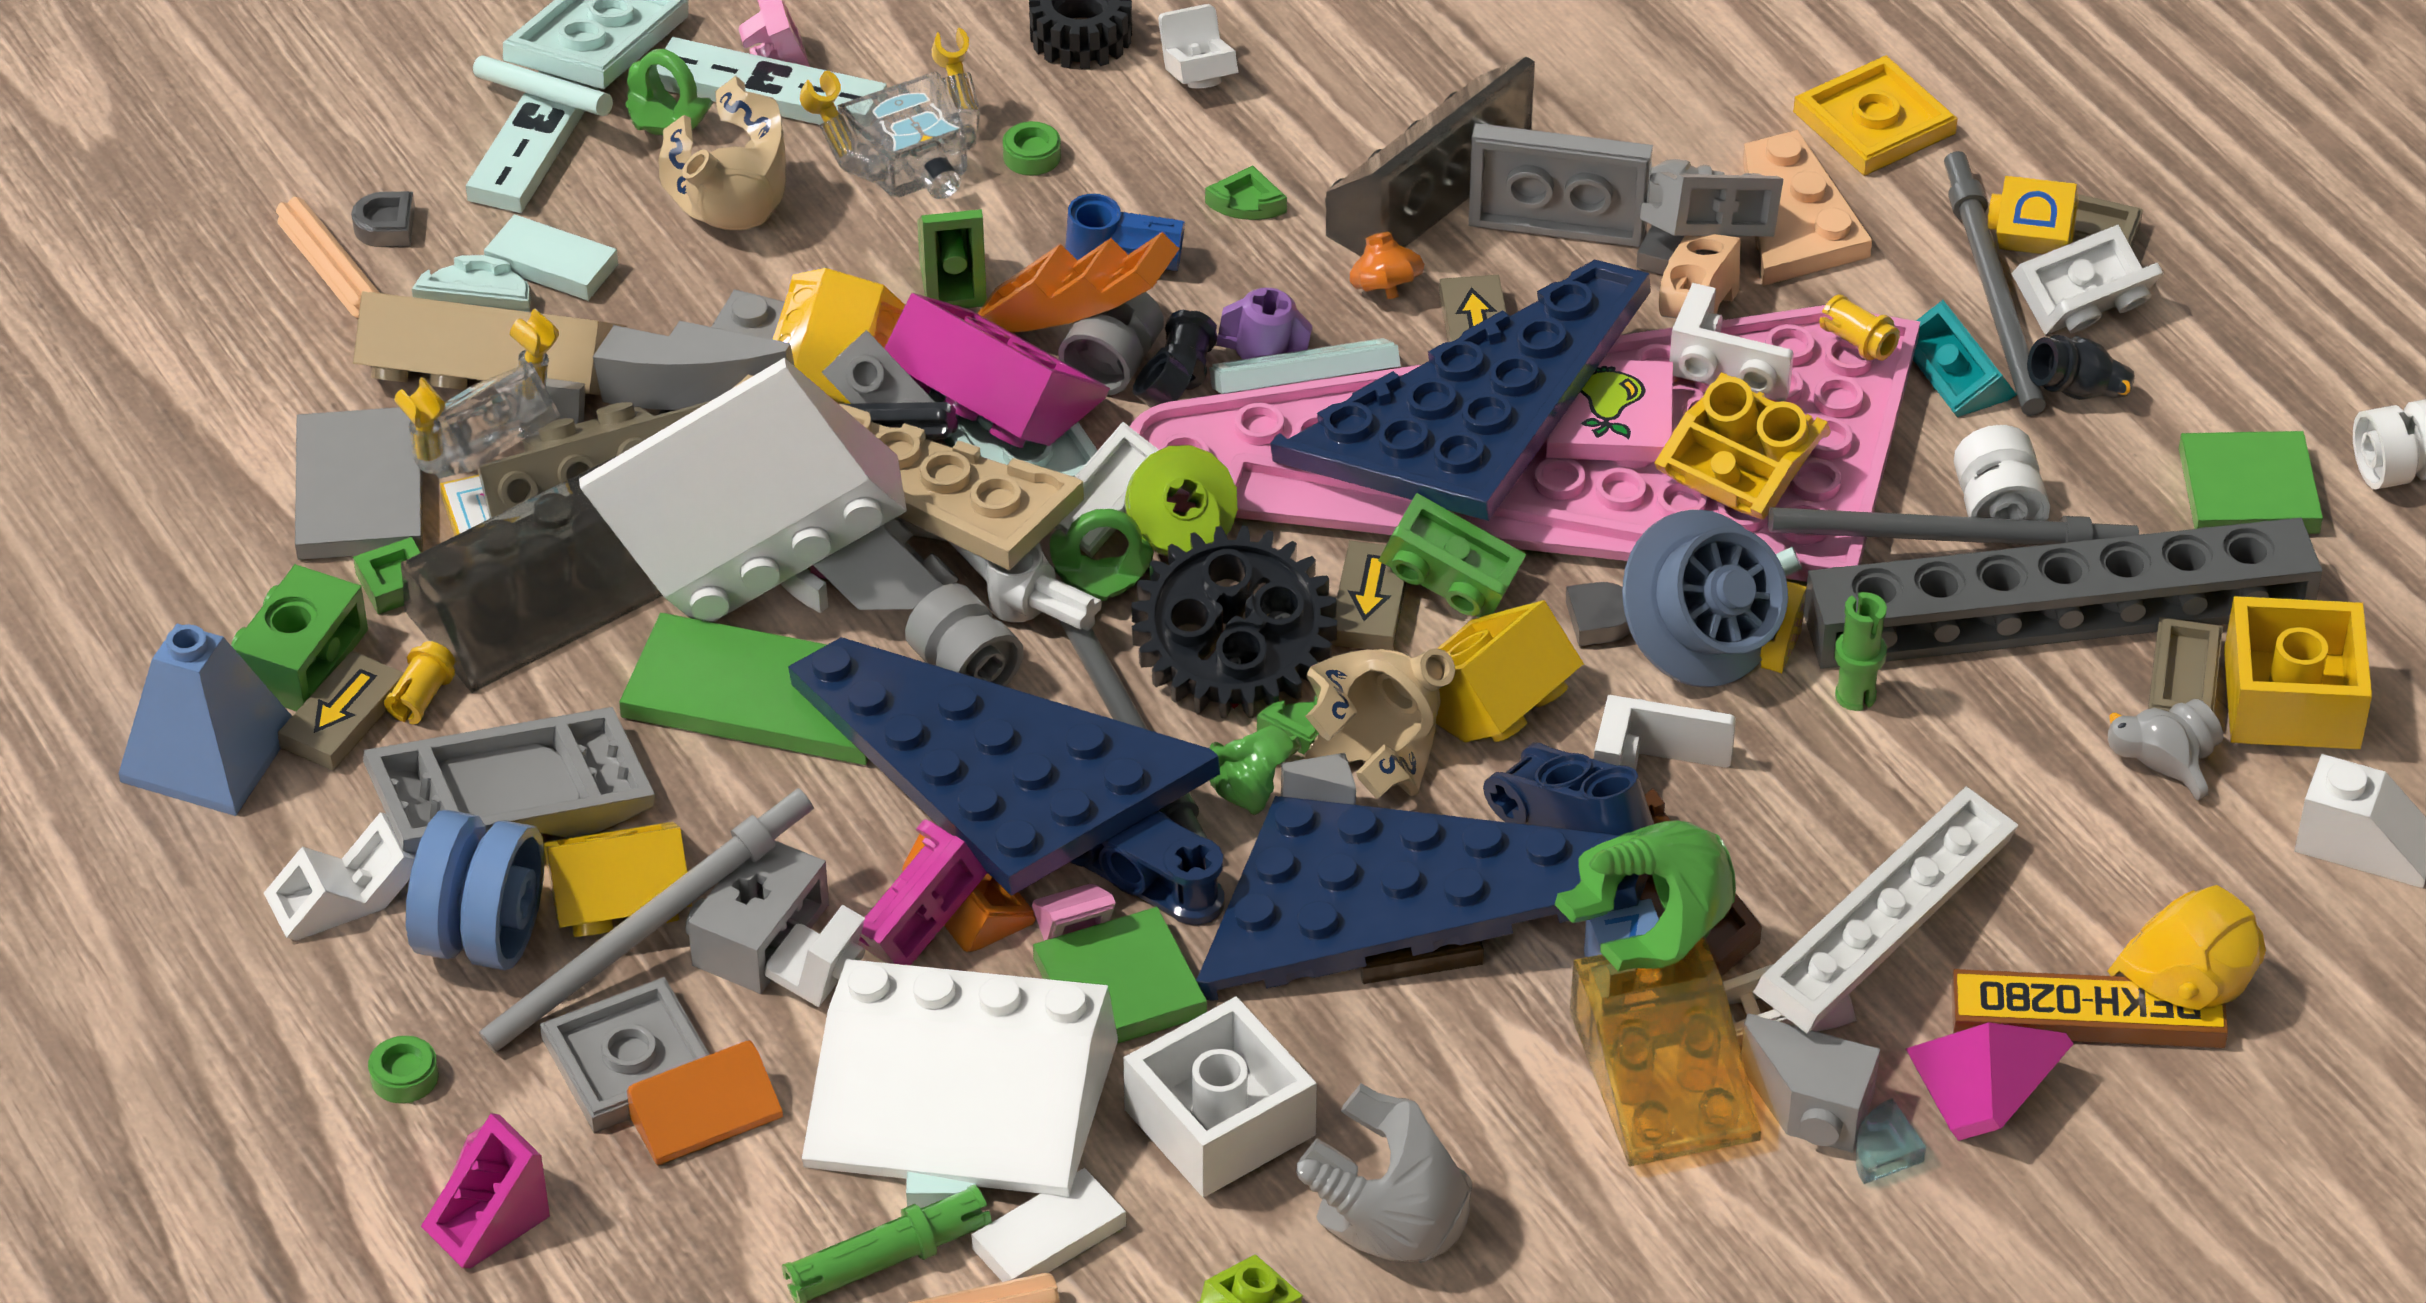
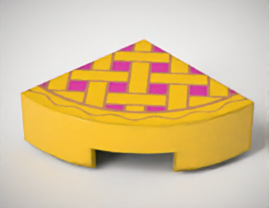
M1788 581V603L1784 620L1774 639L1762 646L1760 653L1762 659L1760 661L1761 668L1778 673L1783 672L1802 632L1806 587Z

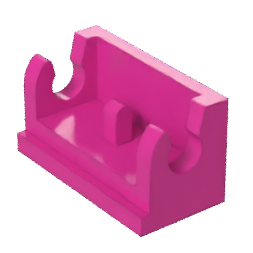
M923 819L916 828V831L925 837L922 841L925 846L865 916L858 945L885 963L911 966L987 874L963 840L957 836L954 837L927 819Z

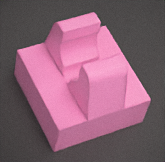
M758 0L761 11L738 28L744 47L748 48L754 44L762 43L749 49L750 54L810 67L799 29L784 1Z

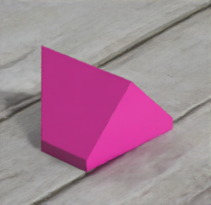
M1988 1022L1905 1049L1950 1131L1960 1141L2001 1129L2074 1043L2066 1033Z
M490 1113L484 1125L467 1136L448 1183L421 1227L462 1268H473L550 1217L542 1155L500 1114Z

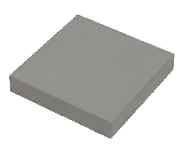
M665 977L540 1024L542 1040L594 1133L630 1119L627 1096L629 1086L709 1055Z

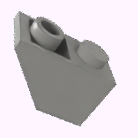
M898 517L813 565L859 610L915 609L917 604L930 592L943 585L954 584L959 580L953 571L936 555L931 553L924 560L907 543L913 536V533Z

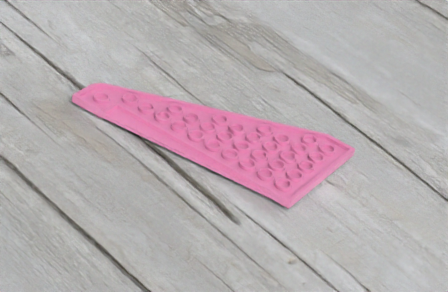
M1825 305L1722 320L1721 333L1788 348L1793 351L1791 386L1785 402L1796 404L1802 409L1805 416L1809 414L1813 417V420L1819 417L1827 421L1831 430L1830 435L1827 438H1822L1813 449L1775 507L1874 512L1918 342L1920 322L1891 317L1894 321V327L1900 331V339L1894 352L1887 359L1880 361L1876 358L1865 360L1859 355L1857 347L1820 327V317L1825 316L1830 320L1834 319L1822 313ZM1673 328L1620 335L1604 359L1669 362ZM1420 365L1166 402L1141 413L1131 423L1130 428L1158 450L1168 446L1192 445L1212 453L1228 468L1237 487L1238 511L1235 518L1392 535L1412 500L1273 462L1270 443L1279 433L1289 439L1318 422L1317 412L1332 404L1346 401L1352 396V393L1384 375L1394 371L1401 377ZM1673 376L1672 433L1685 412L1704 396L1710 384ZM1547 439L1489 521L1450 511L1516 549L1628 561L1638 539L1658 520L1685 510L1713 511L1731 518L1746 530L1759 536L1772 548L1775 554L1793 547L1801 563L1802 570L1786 576V579L1807 582L1808 570L1860 565L1867 537L1769 532L1768 516L1762 520L1734 510L1677 482L1657 470L1654 462L1546 458ZM1179 489L1173 497H1167V502L1176 503L1173 511L1187 512L1190 508L1196 507L1195 503L1187 502L1190 493L1183 489Z

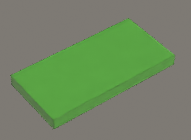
M660 612L619 701L622 718L866 765L868 762V758L791 685L788 666L827 644Z

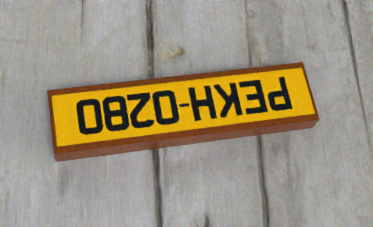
M1953 969L1951 983L1953 1033L1990 1022L2066 1033L2071 1041L2212 1048H2225L2228 1035L2226 1003L2216 1007L2205 1006L2200 1010L2176 1006L2146 992L2127 977Z

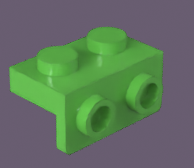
M1416 493L1378 561L1390 567L1393 573L1401 580L1410 584H1420L1442 596L1458 612L1465 615L1482 617L1494 613L1526 554Z

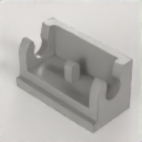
M1654 172L1650 175V181L1654 185L1662 187L1663 201L1662 203H1642L1640 219L1674 236H1710L1717 234L1725 236L1774 237L1784 179L1779 176H1765L1758 173H1745L1743 175L1677 174L1676 176L1670 172Z

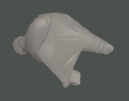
M1360 1083L1344 1103L1341 1112L1379 1136L1387 1137L1391 1151L1390 1165L1387 1173L1381 1179L1366 1180L1362 1176H1357L1358 1166L1350 1158L1316 1138L1297 1163V1176L1303 1184L1309 1185L1310 1190L1317 1192L1322 1199L1316 1216L1317 1220L1338 1238L1361 1251L1389 1261H1419V1263L1431 1260L1449 1250L1461 1236L1470 1212L1472 1180L1464 1170L1457 1167L1415 1101L1377 1093Z

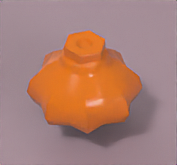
M1392 233L1373 234L1365 238L1367 245L1364 254L1350 271V283L1355 289H1363L1365 292L1385 289L1387 299H1394L1399 297L1396 286L1412 282L1415 277L1423 273L1425 264L1420 255L1400 246L1393 239Z

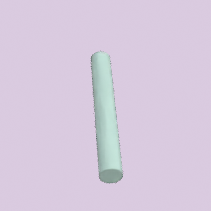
M484 55L479 56L473 64V73L480 79L599 116H606L612 109L613 100L611 95Z

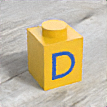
M2005 176L2002 194L1992 193L1988 213V229L1997 230L1999 249L2046 254L2073 243L2079 204L2077 184Z

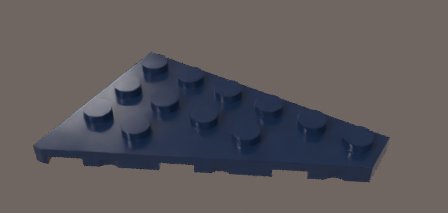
M1594 259L1571 272L1567 279L1553 282L1538 290V301L1511 316L1502 310L1464 331L1458 339L1442 343L1428 351V362L1401 377L1392 371L1355 391L1346 401L1332 404L1317 412L1318 422L1289 439L1279 433L1270 443L1272 460L1279 464L1413 500L1416 493L1447 510L1489 521L1650 294V274Z
M843 637L788 666L791 685L940 828L954 837L957 836L963 840L986 872L1011 896L1220 775L1219 757L1210 748Z
M1275 796L1196 981L1206 1000L1214 1001L1219 1000L1217 990L1264 980L1266 989L1286 985L1294 979L1301 977L1317 978L1366 967L1365 957L1411 947L1413 956L1433 952L1447 944L1464 945L1513 934L1512 924L1555 914L1558 916L1559 923L1570 921L1555 906L1557 894L1573 890L1580 883L1579 857L1585 851L1621 835ZM1635 873L1626 875L1618 884L1614 899V909L1612 911L1638 906L1649 875L1646 873L1642 875Z

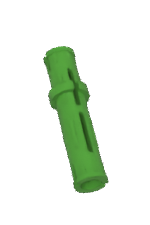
M974 1184L967 1187L964 1191L923 1208L916 1204L901 1209V1217L792 1263L782 1264L784 1279H791L792 1283L787 1285L795 1303H807L809 1300L916 1255L920 1259L922 1258V1260L937 1255L938 1246L992 1223L990 1212H982L981 1210L982 1207L987 1206V1203L979 1188Z

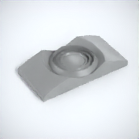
M613 707L364 750L363 756L364 765L402 850L413 854L417 852L428 823L438 811L442 810L478 815L485 824L487 831L497 821H510L536 826L539 832L543 834L572 838L595 834L622 823L654 806L655 793Z

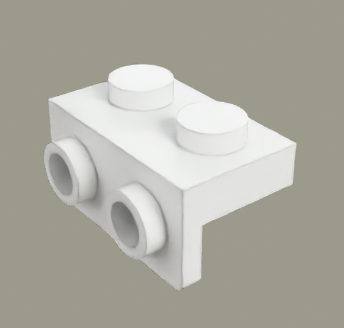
M2115 225L2023 262L2011 274L2043 333L2047 335L2064 327H2067L2070 333L2079 332L2097 322L2102 317L2101 312L2113 307H2117L2119 313H2124L2140 306L2151 298L2152 295L2149 289L2164 273L2158 263L2142 268L2119 225Z

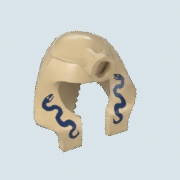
M734 76L715 91L717 110L721 121L730 122L742 127L748 133L751 140L745 147L718 148L710 153L707 150H700L691 156L693 144L691 118L683 115L663 130V144L659 155V178L663 188L682 210L691 217L724 230H748L763 224L781 202L786 184V153L781 114L776 100L773 97L746 92L745 83L737 76Z
M1438 648L1430 649L1414 658L1392 650H1360L1334 656L1311 666L1306 676L1316 693L1318 701L1305 717L1319 734L1310 745L1309 750L1305 752L1303 759L1345 753L1348 763L1354 761L1365 763L1356 774L1361 783L1376 799L1382 796L1390 787L1396 785L1401 787L1410 796L1419 794L1420 783L1433 744L1436 716H1438L1441 704L1439 689L1449 684L1455 675V665L1451 656Z

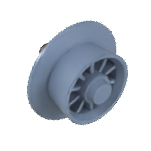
M1685 510L1670 514L1655 522L1636 542L1624 571L1623 606L1628 627L1636 644L1645 657L1658 670L1668 677L1690 686H1721L1734 682L1752 671L1762 660L1760 657L1761 647L1774 639L1787 610L1788 587L1786 576L1772 548L1763 539L1746 530L1736 521L1713 511Z

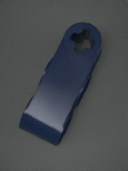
M1533 742L1522 751L1521 760L1506 772H1495L1484 781L1483 785L1484 795L1489 806L1504 822L1613 835H1623L1654 824L1635 769L1629 766H1617L1591 759L1584 754L1569 753L1550 748L1543 743Z
M1159 811L1070 861L1072 864L1085 867L1105 878L1121 891L1143 899L1170 914L1177 921L1188 925H1201L1211 922L1224 909L1225 892L1221 884L1218 883V877L1223 871L1224 862L1220 847L1212 840L1200 837L1178 825Z

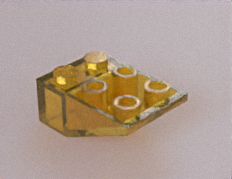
M1704 936L1682 960L1658 969L1633 968L1618 972L1602 954L1573 960L1570 1015L1629 1167L1761 1140V1128L1725 987Z

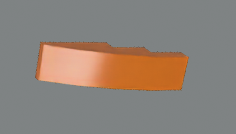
M1163 232L1130 254H1127L1110 238L1079 260L1064 246L1059 244L997 286L977 314L1009 332H1026L1074 323L1114 309L1152 289L1179 248Z

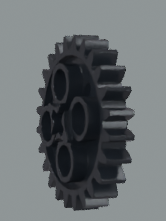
M1242 525L1237 539L1228 540L1223 528L1216 526L1214 542L1206 544L1196 532L1190 534V551L1185 552L1178 546L1170 544L1168 546L1169 565L1155 560L1150 562L1151 581H1138L1137 593L1139 601L1132 602L1131 605L1132 622L1135 623L1132 625V642L1134 646H1140L1139 664L1141 668L1154 666L1152 668V684L1155 687L1172 681L1171 700L1177 703L1191 693L1195 695L1196 713L1200 714L1209 702L1213 701L1218 702L1221 718H1227L1232 704H1241L1246 716L1253 718L1256 701L1264 700L1267 706H1270L1273 703L1279 702V693L1282 691L1297 700L1302 697V681L1300 678L1309 681L1306 675L1310 667L1318 662L1320 663L1332 658L1331 641L1337 640V620L1333 619L1336 617L1337 611L1336 597L1328 596L1329 577L1327 575L1314 577L1316 575V559L1313 556L1296 562V542L1291 541L1280 550L1273 548V531L1268 530L1259 542L1250 541L1248 526ZM1224 579L1239 582L1231 587H1223L1216 584V582ZM1266 583L1254 594V591L1260 584ZM1275 611H1281L1291 616L1284 619H1274L1267 615ZM1185 624H1196L1202 627L1193 632L1178 629V627ZM1215 648L1216 651L1211 655L1209 659L1202 660L1207 655H1209ZM1237 656H1247L1253 659L1252 662L1247 664H1236L1229 660Z

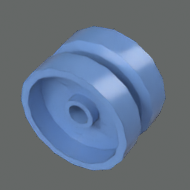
M451 810L438 811L428 823L421 838L410 875L406 899V931L408 944L417 954L450 959L455 958L464 948L466 956L474 965L500 970L512 969L525 951L540 905L544 881L545 854L543 838L538 828L510 821H497L487 831L485 824L478 815Z

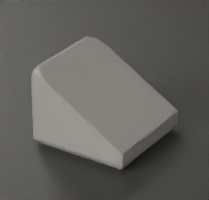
M1339 753L1281 763V796L1356 805V786L1346 754Z

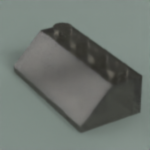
M1525 56L1479 75L1461 90L1451 93L1440 106L1423 119L1414 121L1402 135L1386 147L1376 150L1365 163L1348 176L1334 182L1326 192L1325 198L1326 237L1360 257L1364 254L1367 245L1365 238L1377 233L1390 232L1393 239L1400 246L1407 247L1470 198L1472 135L1475 123L1532 130L1535 61Z
M615 457L401 562L405 612L429 641L443 645L454 655L456 661L453 666L455 673L471 693L663 596L580 489L579 479Z

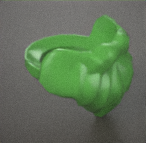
M655 49L645 55L641 61L634 62L629 68L627 78L628 100L625 107L628 109L631 122L636 130H645L654 135H663V130L683 115L691 118L693 130L703 120L713 104V101L708 97H697V86L692 72L686 63L674 52L666 49ZM657 65L668 69L677 80L680 89L678 103L666 91L661 82Z
M1095 509L1082 514L1071 523L1067 534L1062 529H1056L1051 535L1049 543L1052 563L1054 564L1055 572L1060 576L1062 582L1100 599L1101 602L1108 600L1109 597L1120 596L1128 588L1133 587L1150 566L1154 555L1149 542L1142 539L1141 530L1136 521L1126 513L1114 509ZM1099 527H1111L1118 529L1127 537L1129 546L1125 554L1120 557L1094 560L1081 554L1080 542L1083 536L1091 530Z
M1269 725L1253 734L1245 736L1243 739L1233 740L1225 746L1219 742L1212 743L1209 748L1219 757L1220 775L1211 779L1210 785L1219 796L1227 801L1247 809L1252 815L1259 814L1265 808L1270 794L1274 790L1273 778L1276 766L1287 760L1302 747L1299 737H1289L1282 728Z

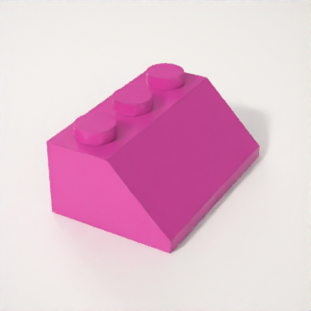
M912 292L884 348L928 395L933 388L946 396L944 402L952 404L956 408L957 415L971 421H976L978 415L991 421L993 425L989 432L992 435L1019 448H1023L1026 440L1050 446L1100 404L1110 390L1106 385L972 310Z

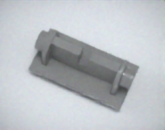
M867 330L822 371L827 379L851 404L934 402Z

